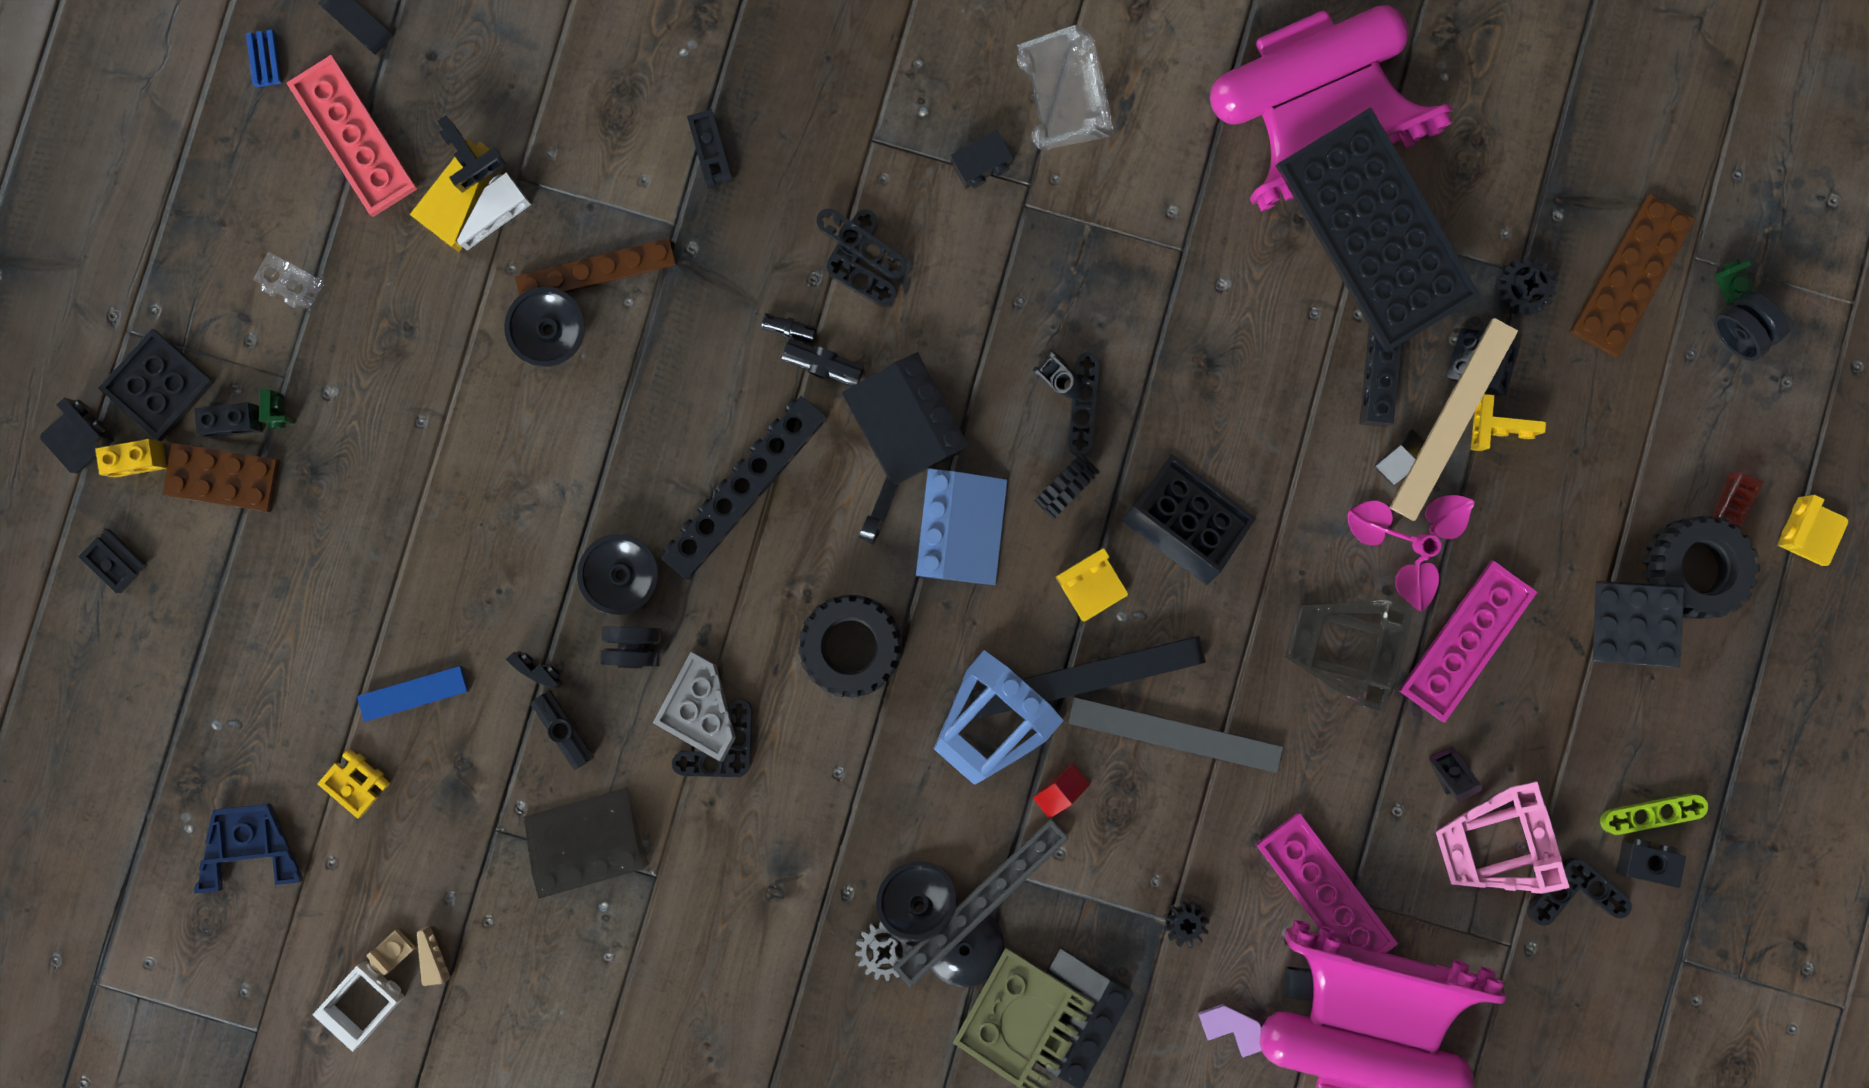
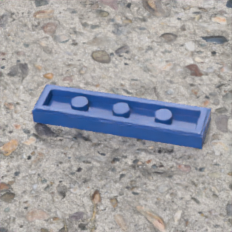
M459 666L359 695L357 699L363 721L367 722L469 692L463 667Z

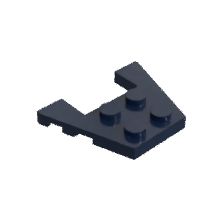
M271 803L213 810L205 844H207L205 855L200 863L199 870L201 872L198 883L195 884L194 894L223 890L221 862L272 857L275 885L303 881V876Z

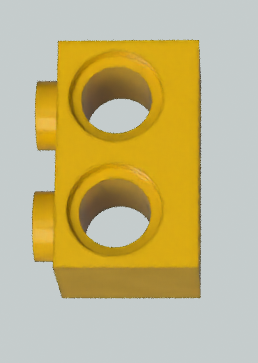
M146 439L95 449L99 475L116 478L167 468L163 442Z

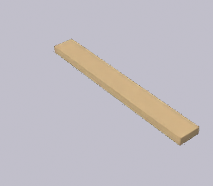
M1496 318L1491 319L1390 505V509L1412 521L1417 519L1518 330Z

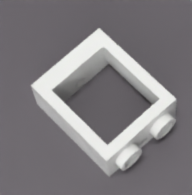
M364 961L352 970L316 1010L313 1016L353 1052L367 1040L405 996L401 993V988L395 982L388 981L381 973L376 972L370 963ZM360 976L365 978L390 1001L364 1031L335 1006Z

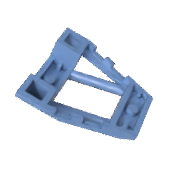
M983 650L964 674L963 681L958 693H956L954 703L944 722L934 750L975 785L1046 742L1064 720L1050 704L1013 671ZM978 680L986 689L958 718ZM996 694L1018 713L1024 721L986 759L958 733ZM1031 728L1036 732L1034 735H1032L1030 738H1028L1026 741H1024L1022 744H1020L1018 747H1016L1014 750L1010 752V750L1029 732Z

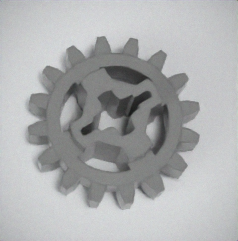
M881 921L879 927L870 923V932L864 929L861 932L865 939H857L856 945L862 947V949H858L855 952L856 956H862L858 963L859 967L867 966L866 975L872 971L875 972V980H878L881 974L885 976L886 981H889L890 974L892 973L897 978L900 977L892 967L914 947V944H907L908 941L901 940L892 934L887 937H879L877 934L889 932ZM899 940L903 947L902 956L896 951V945ZM891 943L890 954L885 952L879 957L880 946L884 948ZM867 944L873 949L874 955L871 959H869L867 954ZM887 963L892 965L890 967H879L881 964Z

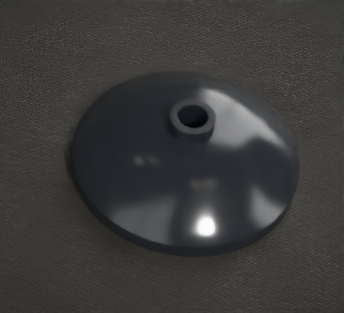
M538 287L524 292L513 301L505 317L504 332L509 347L521 360L533 366L552 367L566 362L578 351L585 335V319L577 302L567 293L552 287ZM548 326H552L553 332L547 335L545 329Z
M624 534L607 535L594 541L584 551L577 569L578 585L587 602L601 612L614 615L628 614L643 607L653 596L659 577L657 561L648 546L642 541ZM620 570H624L626 573L623 580L617 577V573Z
M919 861L903 864L890 872L880 885L876 898L877 914L885 929L893 936L909 942L928 940L941 933L951 922L957 905L956 890L947 873L934 864ZM919 904H924V908L921 911L916 910Z
M989 914L931 969L932 972L942 981L958 987H971L988 980L1004 951L1003 934L996 920ZM962 945H967L970 950L968 953L962 954L959 948Z

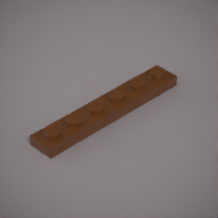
M666 238L515 276L519 296L530 289L538 287H552L569 293L676 266L677 264L671 240Z

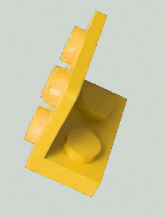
M1104 548L1056 576L1057 581L1082 621H1087L1128 595L1107 560L1109 556Z

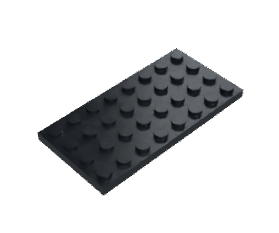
M1371 107L1275 165L1384 352L1392 350L1481 296Z

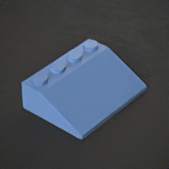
M928 469L916 576L996 585L1007 480L955 471Z

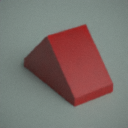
M1072 764L1032 798L1050 819L1071 806L1090 786V783L1076 766Z

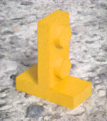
M1484 394L1474 412L1471 450L1483 451L1490 449L1491 431L1493 436H1509V433L1519 434L1518 438L1535 439V435L1545 433L1546 422L1493 417L1494 395Z

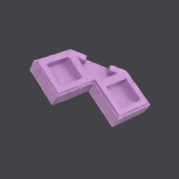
M1224 1004L1198 1012L1208 1041L1233 1032L1242 1057L1262 1051L1259 1043L1261 1027L1257 1020Z

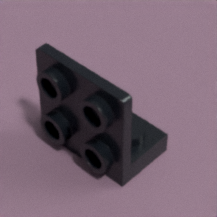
M1467 328L1460 329L1447 373L1449 380H1459L1485 331ZM1515 338L1489 384V387L1495 394L1506 396L1520 344Z

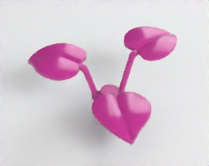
M1446 495L1434 499L1425 511L1427 521L1432 524L1429 527L1430 534L1420 533L1415 537L1389 529L1388 527L1393 520L1392 512L1386 504L1379 501H1366L1351 508L1348 512V524L1353 535L1360 542L1367 545L1381 544L1385 538V533L1412 542L1414 551L1420 554L1421 557L1415 561V566L1405 565L1399 570L1396 575L1395 586L1397 592L1405 601L1418 611H1423L1430 604L1437 591L1439 573L1432 563L1421 564V562L1440 552L1441 541L1438 536L1443 539H1454L1465 531L1475 502L1458 495Z

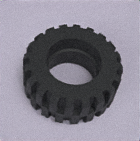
M1698 516L1668 523L1666 528L1659 529L1654 534L1657 540L1649 541L1646 547L1650 552L1649 555H1643L1642 563L1647 564V571H1642L1643 579H1648L1649 584L1684 585L1683 618L1712 619L1724 617L1729 612L1737 611L1742 607L1740 602H1747L1750 599L1752 593L1749 590L1757 586L1758 579H1755V573L1760 572V564H1755L1754 557H1758L1757 550L1751 549L1749 544L1752 543V540L1748 535L1740 534L1742 528L1736 524L1729 525V521L1721 517ZM1696 542L1706 545L1714 553L1718 563L1716 581L1705 593H1698L1692 589L1686 582L1682 571L1683 557L1688 548Z
M841 595L830 598L821 605H818L811 615L806 618L804 627L799 635L800 647H798L803 669L808 673L810 680L821 687L820 689L838 697L856 698L868 695L881 688L893 676L902 653L901 633L894 617L878 602L859 595ZM854 620L861 622L872 631L875 637V655L872 661L861 670H841L827 656L825 647L827 636L834 626L843 621Z

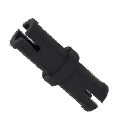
M768 313L764 314L761 324V330L784 335L783 337L786 339L791 337L813 343L817 330L816 326L796 322L794 318L789 317L785 319Z

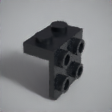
M64 397L56 404L63 414L41 433L40 439L70 473L77 474L97 457L96 448L107 447L115 439L107 432V427L89 412L90 409L84 402L79 399L73 400Z

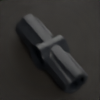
M789 339L786 343L781 359L786 363L807 370L808 373L825 380L832 379L850 387L860 382L864 370L863 365L838 357L839 355L822 347L814 348Z
M551 690L540 695L530 703L548 730L549 738L556 742L574 771L595 757L578 732L576 723L568 717ZM560 723L565 724L568 728L566 737H561L557 732V727Z

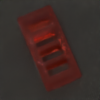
M1742 472L1730 473L1713 517L1727 519L1723 517L1725 512L1735 516L1734 521L1727 519L1729 525L1736 524L1741 527L1761 489L1763 481ZM1739 484L1747 486V489L1739 487ZM1737 493L1743 496V499L1733 497V495ZM1729 503L1739 506L1738 511L1728 507Z

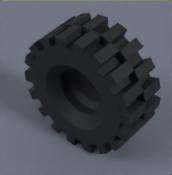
M1081 453L1034 502L1054 520L1100 471Z

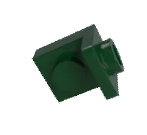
M1739 259L1723 265L1724 271L1715 275L1727 304L1737 300L1748 291L1756 292L1746 267L1752 265L1750 260L1744 263H1740Z
M271 389L259 390L260 422L269 424L271 429H286V424H295V419L280 416V412L283 410V400L279 392Z

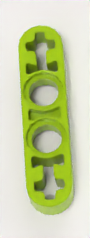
M1683 794L1606 810L1601 815L1600 824L1606 832L1621 835L1700 819L1706 815L1708 803L1702 796ZM1692 801L1698 803V807H1695L1694 811L1682 810L1680 807L1690 806ZM1666 804H1670L1673 808V814L1668 819H1664L1661 815V808ZM1640 809H1643L1647 814V819L1642 824H1638L1635 821V813ZM1613 816L1619 819L1626 818L1628 823H1616V828L1609 825V822L1613 820Z

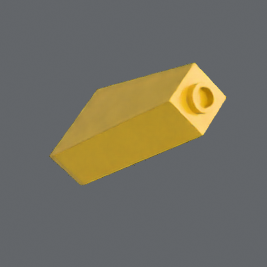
M470 140L467 141L477 158L490 150L480 141L477 145ZM454 157L410 215L456 251L460 252L462 246L457 242V239L484 188L487 187L492 173L462 193L449 178L463 168L456 157Z

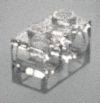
M270 252L267 253L253 278L254 281L262 284L260 290L273 297L277 293L284 296L285 298L282 302L297 310L300 305L310 309L324 284V281ZM279 271V279L276 282H273V275ZM299 284H303L302 292L296 295V287Z

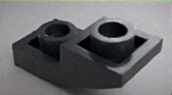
M513 652L506 658L521 674L539 684L551 688H557L563 684L559 679L561 674L555 667L540 664L535 668L533 666L535 664L534 660L526 652L523 654L521 652Z

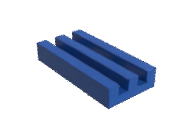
M271 29L265 33L262 31H257L256 34L246 33L252 84L255 87L282 84L275 32ZM267 39L273 75L271 79L269 78L268 59L264 41ZM256 41L258 42L259 57H260L261 72H262V79H263V80H261V76H260V69H259V61H258Z

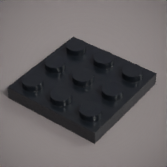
M151 328L98 389L152 437L162 441L214 384V381L157 330Z
M1596 581L1593 661L1680 668L1684 585Z

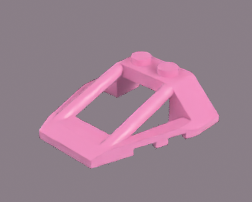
M1537 781L1509 787L1436 831L1452 885L1482 888L1495 887L1512 891L1525 890L1531 891V893H1546L1569 888L1560 850ZM1510 801H1514V807L1483 815ZM1519 816L1531 854L1476 869L1466 831ZM1533 865L1537 878L1491 876Z

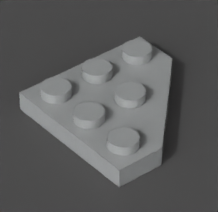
M690 652L653 723L718 761H724L736 737L716 664L694 652Z

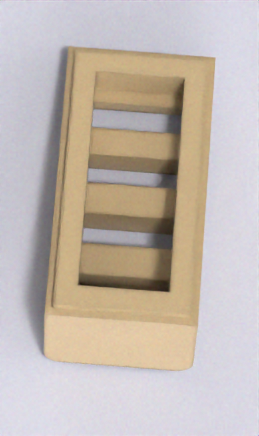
M426 926L417 932L421 981L423 986L443 984L450 979V975L431 926Z

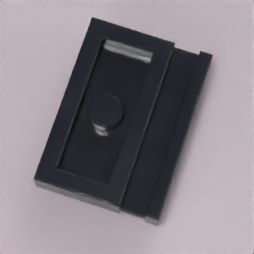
M104 529L103 533L96 537L78 557L115 593H122L139 575V572L148 565L111 529Z

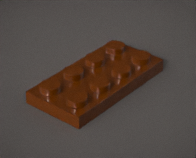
M171 443L162 495L271 512L280 460Z

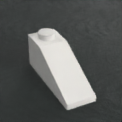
M507 173L495 176L490 180V185L484 188L457 239V242L466 250L472 248L531 205Z

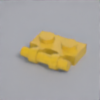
M349 748L342 755L349 762L348 765L344 768L340 763H334L318 782V785L359 819L378 798L371 789L376 785L384 791L390 785V782L383 777V772L379 769L375 770L365 762L366 758L360 753L356 754ZM357 769L367 777L364 783L353 775Z

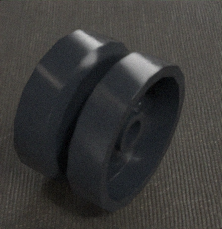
M1752 291L1741 295L1734 301L1732 306L1724 309L1714 320L1715 330L1724 344L1736 355L1750 361L1760 359L1769 351L1771 346L1778 344L1790 331L1789 323L1778 306L1766 296Z
M602 626L601 640L605 643H618V648H604L601 650L600 664L616 665L618 668L661 666V652L655 649H644V644L656 645L662 642V628Z

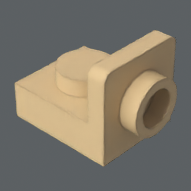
M398 928L366 956L370 960L371 967L376 972L386 975L399 965L416 947Z

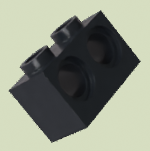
M244 402L194 408L196 432L199 436L217 438L263 432L262 422L259 421L258 405Z

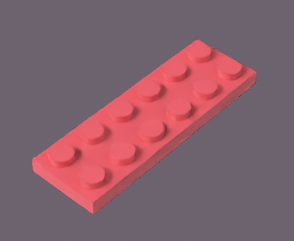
M332 55L287 82L290 90L372 217L417 190L416 185Z

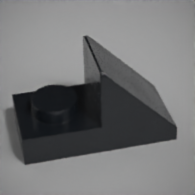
M1453 747L1429 758V762L1446 795L1451 793L1457 802L1482 791L1481 783Z

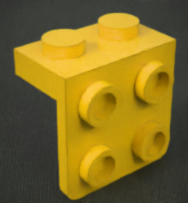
M1816 495L1798 497L1777 546L1821 566H1828L1848 525V519L1822 507L1825 500Z

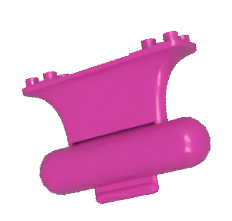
M1390 5L1376 6L1335 25L1328 11L1317 12L1259 38L1256 45L1261 55L1260 58L1226 72L1214 81L1210 90V102L1212 111L1219 120L1234 125L1245 123L1262 115L1271 146L1270 169L1264 183L1250 196L1252 205L1258 203L1261 212L1276 205L1275 202L1281 199L1280 193H1282L1285 201L1294 198L1275 166L1277 163L1370 107L1392 144L1402 140L1405 148L1417 144L1421 141L1420 138L1426 134L1429 137L1438 135L1444 131V127L1452 123L1449 116L1453 111L1451 104L1428 107L1411 102L1394 88L1379 64L1402 52L1408 42V22L1400 10Z
M1294 920L1292 928H1286L1285 939L1289 947L1303 954L1310 964L1314 983L1313 1006L1310 1017L1290 1011H1281L1274 1013L1265 1020L1260 1030L1259 1043L1262 1053L1269 1061L1279 1067L1318 1076L1316 1088H1474L1472 1068L1467 1061L1454 1053L1439 1050L1452 1021L1464 1009L1480 1002H1505L1507 995L1503 991L1504 982L1495 978L1496 972L1494 970L1480 967L1478 974H1474L1468 971L1470 966L1467 963L1459 960H1453L1451 968L1438 964L1435 966L1348 944L1336 938L1337 932L1335 930L1322 926L1320 927L1319 934L1309 931L1310 924L1301 920Z

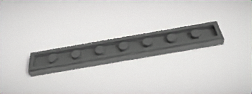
M1073 697L1068 718V724L1274 773L1278 772L1283 749L1282 746Z
M1052 819L1047 821L956 907L951 922L941 933L931 939L919 941L892 967L895 972L912 988L1065 844L1069 837Z

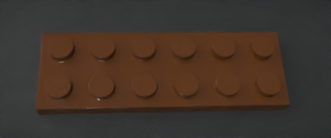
M1651 194L1646 195L1569 332L1614 358L1619 357L1696 219Z

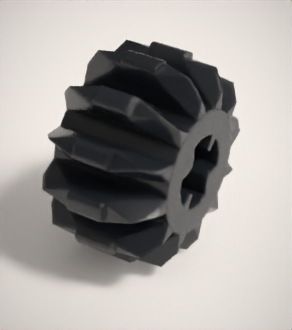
M1180 901L1179 910L1174 905H1171L1170 909L1174 914L1164 915V918L1170 921V923L1163 925L1165 931H1171L1167 937L1170 941L1176 939V944L1179 947L1184 944L1185 940L1189 948L1193 947V939H1196L1201 944L1203 940L1199 934L1208 935L1209 933L1208 929L1202 927L1210 923L1208 918L1202 917L1205 914V910L1203 908L1196 910L1197 904L1193 901L1189 904L1188 908L1184 901ZM1188 918L1192 925L1188 924L1190 928L1185 930L1180 924H1184L1183 920Z

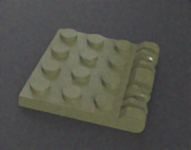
M1005 948L954 1039L953 1044L1019 1088H1044L1029 1078L1031 1076L1046 1086H1049L1051 1083L1048 1075L1034 1069L1036 1063L1040 1061L1049 1069L1056 1071L1060 1065L1051 1057L1043 1054V1051L1046 1050L1056 1058L1063 1060L1073 1043L1062 1034L1056 1032V1027L1075 1038L1078 1034V1030L1075 1027L1061 1021L1064 1013L1066 1012L1079 1022H1084L1087 1018L1082 1012L1070 1006V1002L1087 1013H1090L1095 1003L1013 950Z

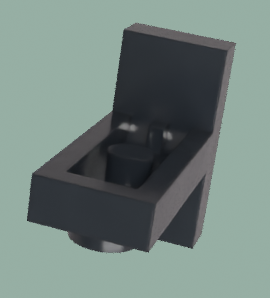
M447 115L437 121L443 129L439 132L448 146L454 145L457 150L454 156L463 167L449 177L454 186L462 193L506 164L501 154L495 148L477 158L460 131Z

